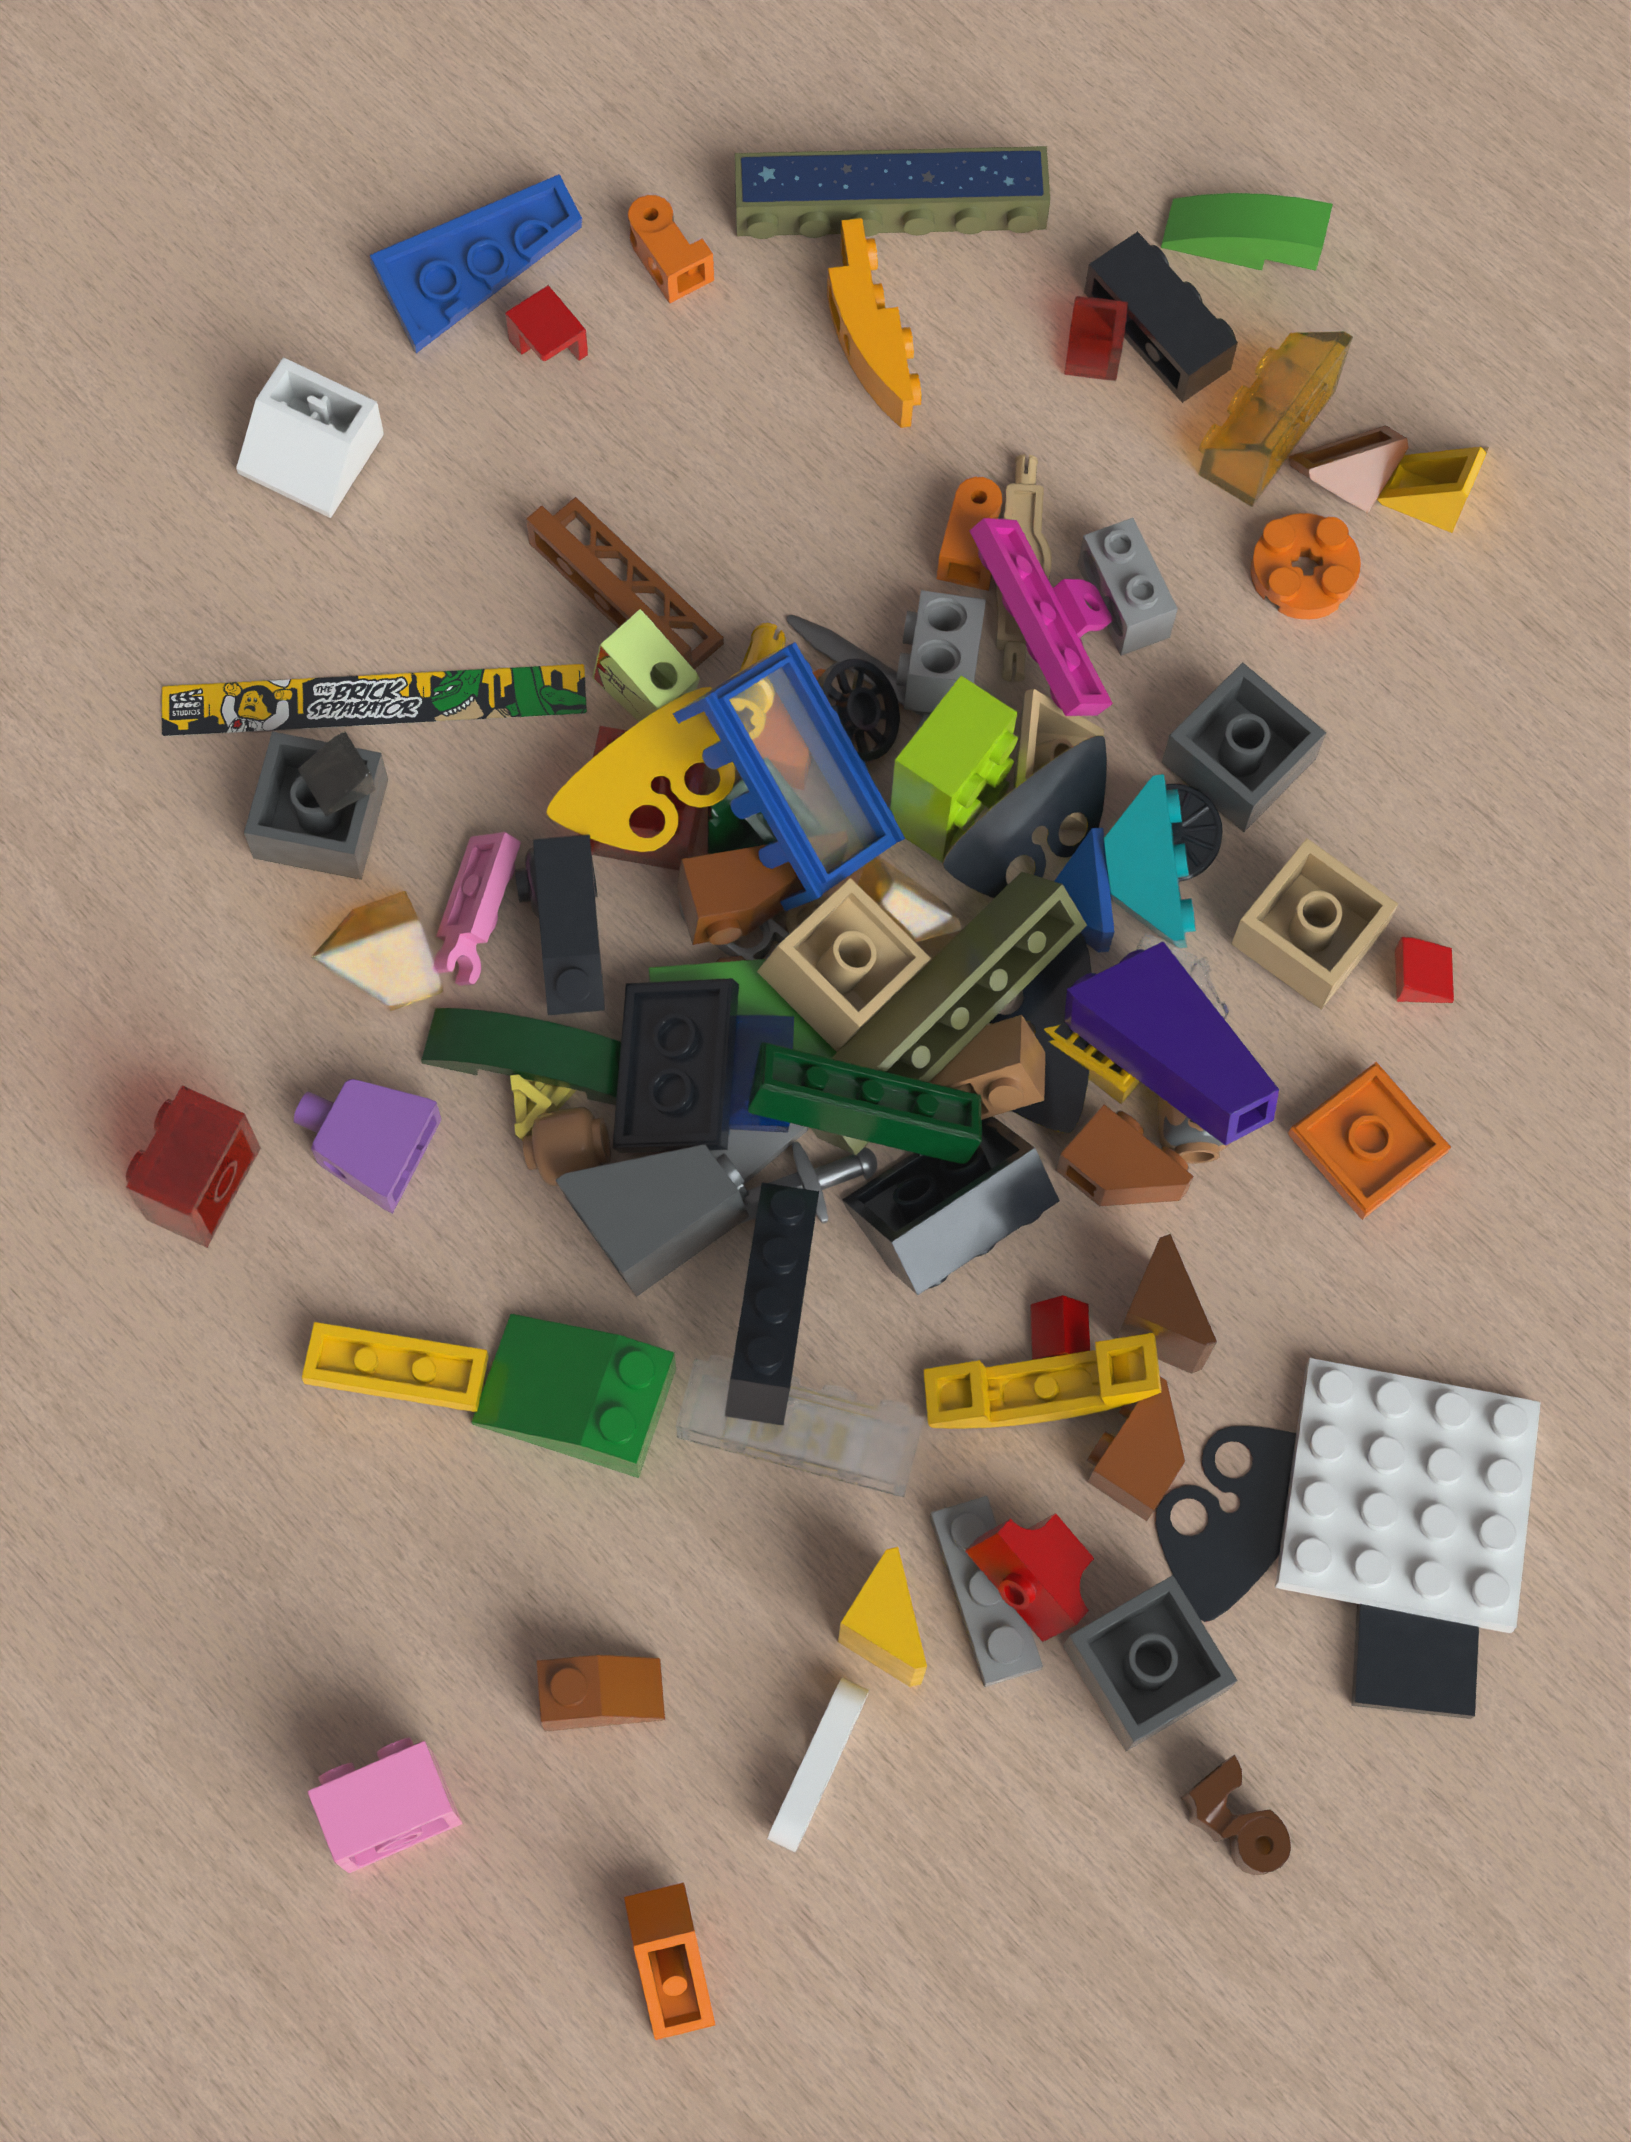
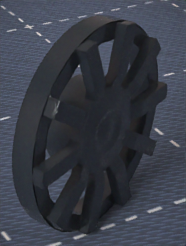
M847 659L834 663L822 676L818 677L817 681L827 699L829 696L836 701L835 706H832V708L838 714L840 722L850 740H852L853 734H855V741L859 751L857 753L864 762L878 759L892 747L899 730L900 711L894 688L886 675L878 667L866 660ZM847 669L855 670L852 689L848 684L845 674ZM864 674L875 683L871 689L862 687ZM835 677L842 693L838 692L831 685ZM880 693L884 700L885 710H881L880 702L877 698V695ZM880 719L886 720L883 735L875 728ZM864 732L878 744L871 751L868 750Z

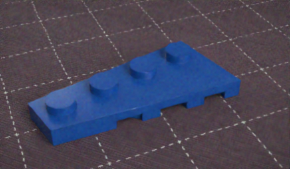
M560 174L375 252L370 255V264L415 353H418L582 228V217Z

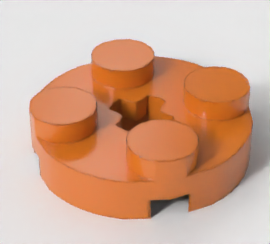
M1310 513L1292 514L1281 519L1272 520L1265 526L1252 555L1250 566L1251 579L1257 593L1263 600L1267 596L1272 603L1278 605L1280 613L1295 619H1317L1330 615L1339 608L1340 603L1345 601L1348 596L1350 597L1359 578L1361 560L1357 545L1349 536L1348 527L1342 520L1337 517L1325 518ZM1299 557H1308L1315 561L1318 566L1314 567L1312 575L1306 576L1303 575L1300 567H1293L1291 562L1298 561Z

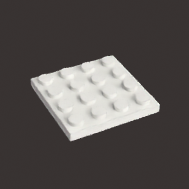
M1309 1358L1305 1366L1275 1588L1512 1633L1517 1627L1541 1402Z

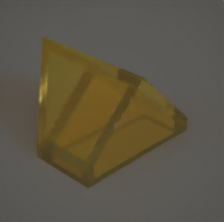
M880 856L865 864L858 886L914 942L961 930L959 918L947 903Z
M406 891L352 909L311 956L312 959L387 1005L390 1011L444 992L438 973L433 970L434 961L419 918Z

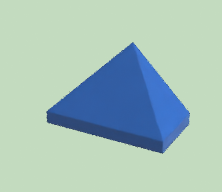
M1092 828L1054 882L1063 884L1086 922L1087 926L1081 931L1086 944L1100 953L1109 952L1115 931L1104 846L1103 828Z

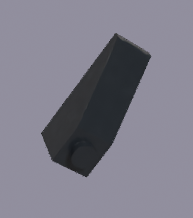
M590 834L533 839L548 1015L605 1011Z

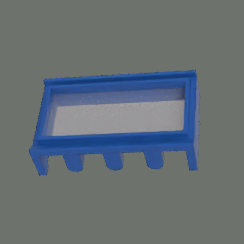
M796 642L764 657L673 713L679 724L703 711L705 712L720 739L703 750L702 757L705 764L711 769H718L733 761L748 788L747 791L731 801L733 813L738 818L745 819L761 812L776 837V840L759 850L760 861L765 867L770 869L790 862L804 889L790 894L780 901L785 912L820 898L826 891L894 844L905 839L891 809L881 796L867 770L866 764L858 755L840 722L838 714L830 705L812 672L810 664L802 655Z

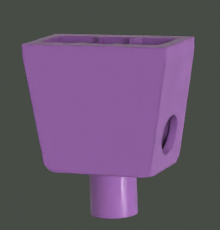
M348 1079L344 1083L334 1103L309 1091L306 1092L294 1114V1123L318 1133L311 1148L316 1162L338 1179L392 1214L442 1120L436 1101L356 1079Z

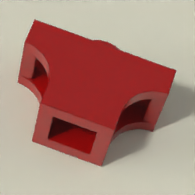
M1056 1513L1028 1529L1017 1525L1010 1518L977 1537L965 1551L999 1590L1002 1599L1017 1611L1042 1642L1076 1626L1089 1611L1081 1597L1080 1579L1084 1570L1094 1560V1557Z

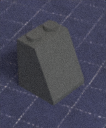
M705 1144L569 1172L555 1180L574 1211L636 1297L749 1217L743 1199L748 1197L749 1193L743 1185L744 1180L725 1153L715 1159Z

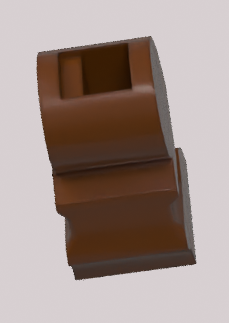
M1233 1755L1185 1793L1181 1799L1186 1804L1189 1812L1188 1821L1191 1824L1204 1830L1211 1836L1214 1842L1227 1838L1230 1840L1231 1857L1237 1867L1251 1875H1265L1281 1868L1288 1860L1291 1851L1290 1836L1283 1821L1271 1809L1237 1815L1232 1813L1227 1807L1228 1794L1242 1785V1768L1236 1755Z

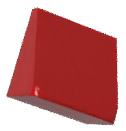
M1401 937L1395 948L1397 1002L1453 1003L1452 948L1413 937Z

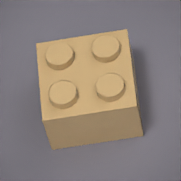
M1306 838L1242 917L1231 944L1322 1010L1385 931L1398 903Z

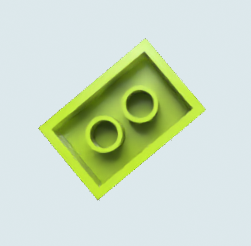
M962 675L898 755L894 765L890 809L905 839L941 863H943L945 856L956 841L975 823L974 821L985 807L991 809L1006 794L1010 783L1005 779L1014 763V760L1009 756L1018 741V737L1014 735L1017 711Z

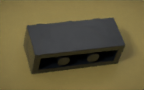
M1138 231L1089 264L1084 293L1182 403L1231 370L1238 342L1230 325L1221 318L1217 319L1203 304L1197 289L1190 282H1183L1169 266L1163 251L1156 245H1150Z

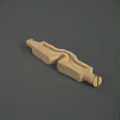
M1025 454L1015 459V484L1010 483L1006 487L1003 519L1018 521L1045 575L1050 580L1052 566L1051 551L1046 538L1041 533L1044 488L1041 485H1036L1038 458L1029 455L1026 474L1024 473ZM996 584L998 620L996 647L999 650H1004L1002 678L1011 682L1013 662H1015V682H1019L1025 679L1026 652H1028L1026 640L1015 618L1004 607L1002 593Z

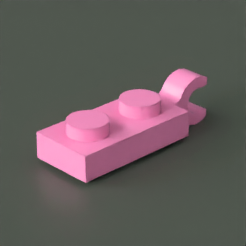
M506 832L470 837L436 937L444 941V944L435 956L433 970L437 973L452 972L457 960L459 972L455 983L459 986L474 985L480 976L481 961L476 951V945L478 943H487L490 934L496 927L500 903L506 886L515 871L514 862L521 842Z

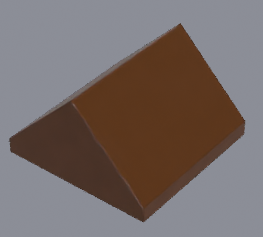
M1171 1234L1160 1237L1117 1338L1153 1333L1156 1340L1158 1360L1192 1374L1203 1369L1217 1340Z

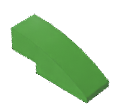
M1250 193L1206 194L1175 198L1172 201L1161 248L1261 271L1265 260L1316 271L1333 204L1299 197Z

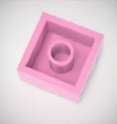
M405 1738L391 1743L376 1752L379 1758L378 1761L358 1770L355 1769L353 1763L333 1768L318 1777L321 1786L307 1791L333 1860L346 1872H354L463 1824L438 1760L425 1741L414 1745L412 1738Z

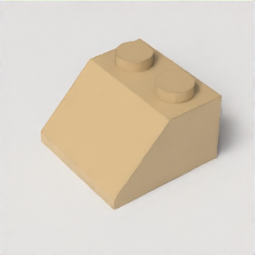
M850 878L774 949L757 972L838 1052L931 958Z

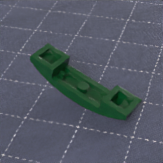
M435 1008L421 1061L422 1064L472 1075H478L479 1069L509 1076L519 1074L527 1080L586 1092L588 1100L616 1105L621 1042L570 1026L519 1015L474 1009Z

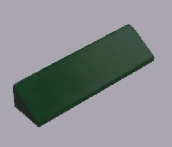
M762 1042L759 1047L748 1104V1111L751 1114L959 1164H966L982 1141L981 1095Z

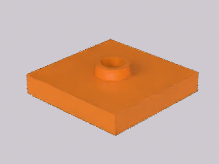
M1377 1062L1293 1125L1288 1132L1291 1139L1361 1220L1441 1159L1451 1149L1448 1142Z

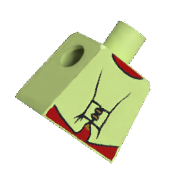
M641 609L600 644L592 676L638 722L680 696L696 690L700 680L697 672Z

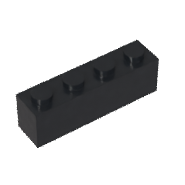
M763 1182L761 1184L725 1417L784 1426L819 1191Z

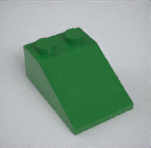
M510 1314L480 1397L478 1411L474 1413L472 1425L639 1478L676 1371L675 1352L618 1334Z

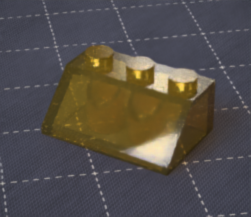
M1344 331L1289 333L1278 350L1270 346L1256 367L1255 375L1258 376L1250 388L1244 384L1241 385L1230 401L1227 408V413L1230 415L1222 426L1214 423L1205 434L1198 449L1199 452L1204 454L1199 475L1253 507L1336 392L1353 336Z

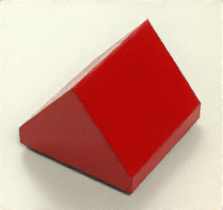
M1061 1295L1030 1305L1032 1360L1090 1351L1088 1303Z

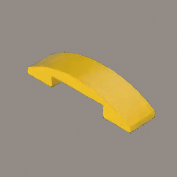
M1148 1333L1095 1342L1096 1350L991 1367H985L978 1360L923 1369L928 1425L931 1428L970 1429L1034 1424L1093 1414L1149 1398L1161 1393L1155 1335Z

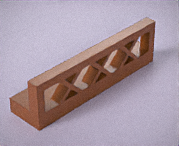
M577 497L572 499L554 515L543 506H540L526 518L529 544L617 628L641 609L694 670L724 645V637ZM575 518L590 531V545H583L565 528ZM597 538H598L605 546H597ZM598 558L620 559L627 566V580H620ZM636 574L642 581H633V575ZM635 593L657 594L664 601V616H658ZM670 608L679 616H670ZM671 628L693 629L704 641L692 650Z

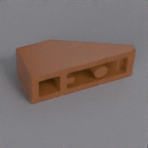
M845 832L808 838L827 873L841 864L847 844ZM766 845L681 859L676 889L692 945L707 942L713 945H724L734 942L741 936H747L782 911L784 908L780 901L790 894L804 889L790 862L772 869L765 867L760 861L759 850Z

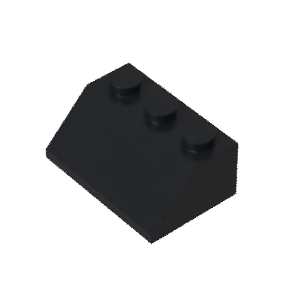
M994 1116L981 1120L982 1141L966 1164L913 1153L842 1199L849 1213L891 1272L917 1295L929 1288L940 1285L947 1279L949 1274L973 1258L988 1253L994 1248L996 1243L1020 1227L1035 1222L1044 1211L1060 1201L1036 1148Z

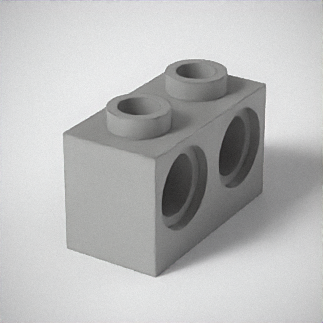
M1134 518L1083 535L1077 566L1084 580L1096 586L1113 618L1112 622L1107 625V628L1120 655L1122 656L1170 638L1178 608Z
M921 590L918 612L907 611L903 644L912 645L911 654L900 653L896 685L906 687L904 709L932 713L961 675L974 683L986 599Z

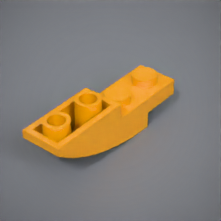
M863 219L841 220L840 251L843 266L828 268L827 300L836 334L852 370L872 399L900 428L911 427L913 406L921 405L918 373L909 374L907 359L914 358L911 328L901 327L898 307L885 308L882 283L873 284L871 271L878 269L877 249L874 238H865Z

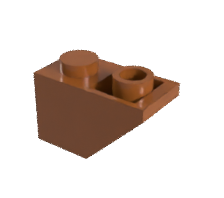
M1105 1104L1062 1151L1055 1170L1098 1206L1180 1201L1187 1193L1194 1177L1187 1171L1189 1169L1188 1164L1178 1153L1165 1146L1159 1149L1143 1136L1144 1130L1142 1126L1132 1116L1123 1111L1115 1113Z
M1161 1376V1393L1122 1406L1118 1413L1127 1418V1420L1115 1437L1105 1431L1087 1459L1089 1463L1095 1466L1088 1483L1145 1521H1148L1185 1463L1167 1380Z

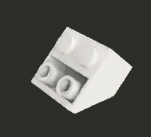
M283 357L255 400L236 467L237 473L331 518L384 435L377 401Z

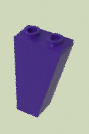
M1164 941L1146 950L1138 949L1132 951L1120 963L1098 974H1086L1067 989L1064 1021L1072 1031L1225 1146L1274 1121L1279 1088Z

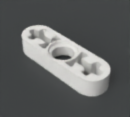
M843 1677L841 1678L779 1810L768 1840L796 1852L870 1690Z

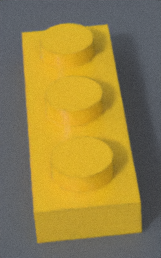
M314 1322L302 1380L307 1385L477 1412L489 1356L487 1350Z

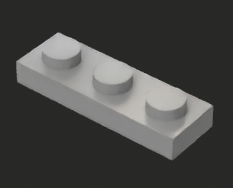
M988 1496L931 1512L930 1520L984 1687L1041 1670L1043 1665L1031 1628L1017 1611L1002 1599L999 1590L965 1552L977 1537L997 1526Z

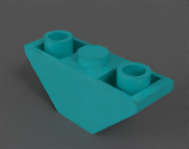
M1164 774L1152 776L1104 837L1110 894L1113 901L1175 949L1187 948L1186 933L1195 932L1196 925L1192 898L1181 899L1179 878L1189 877L1185 843L1174 845L1172 823L1182 822L1178 789L1167 790Z

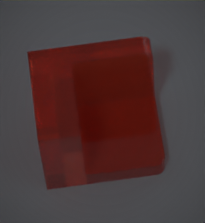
M1083 296L1075 297L1064 375L1116 381L1123 349L1128 302Z

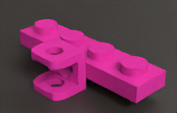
M983 518L969 530L979 549V558L982 564L991 572L1002 593L1003 605L1015 618L1026 640V649L1029 655L1041 668L1050 686L1052 700L1063 711L1065 716H1098L1113 703L1091 663L1081 640V637L1088 631H1100L1113 620L1098 589L1092 583L1081 579H1063L1052 588L1018 521ZM1085 601H1087L1090 604L1092 609L1086 604Z

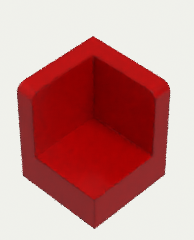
M549 285L505 312L509 341L521 355L532 349L540 360L547 361L568 348L578 361L588 356L586 329Z

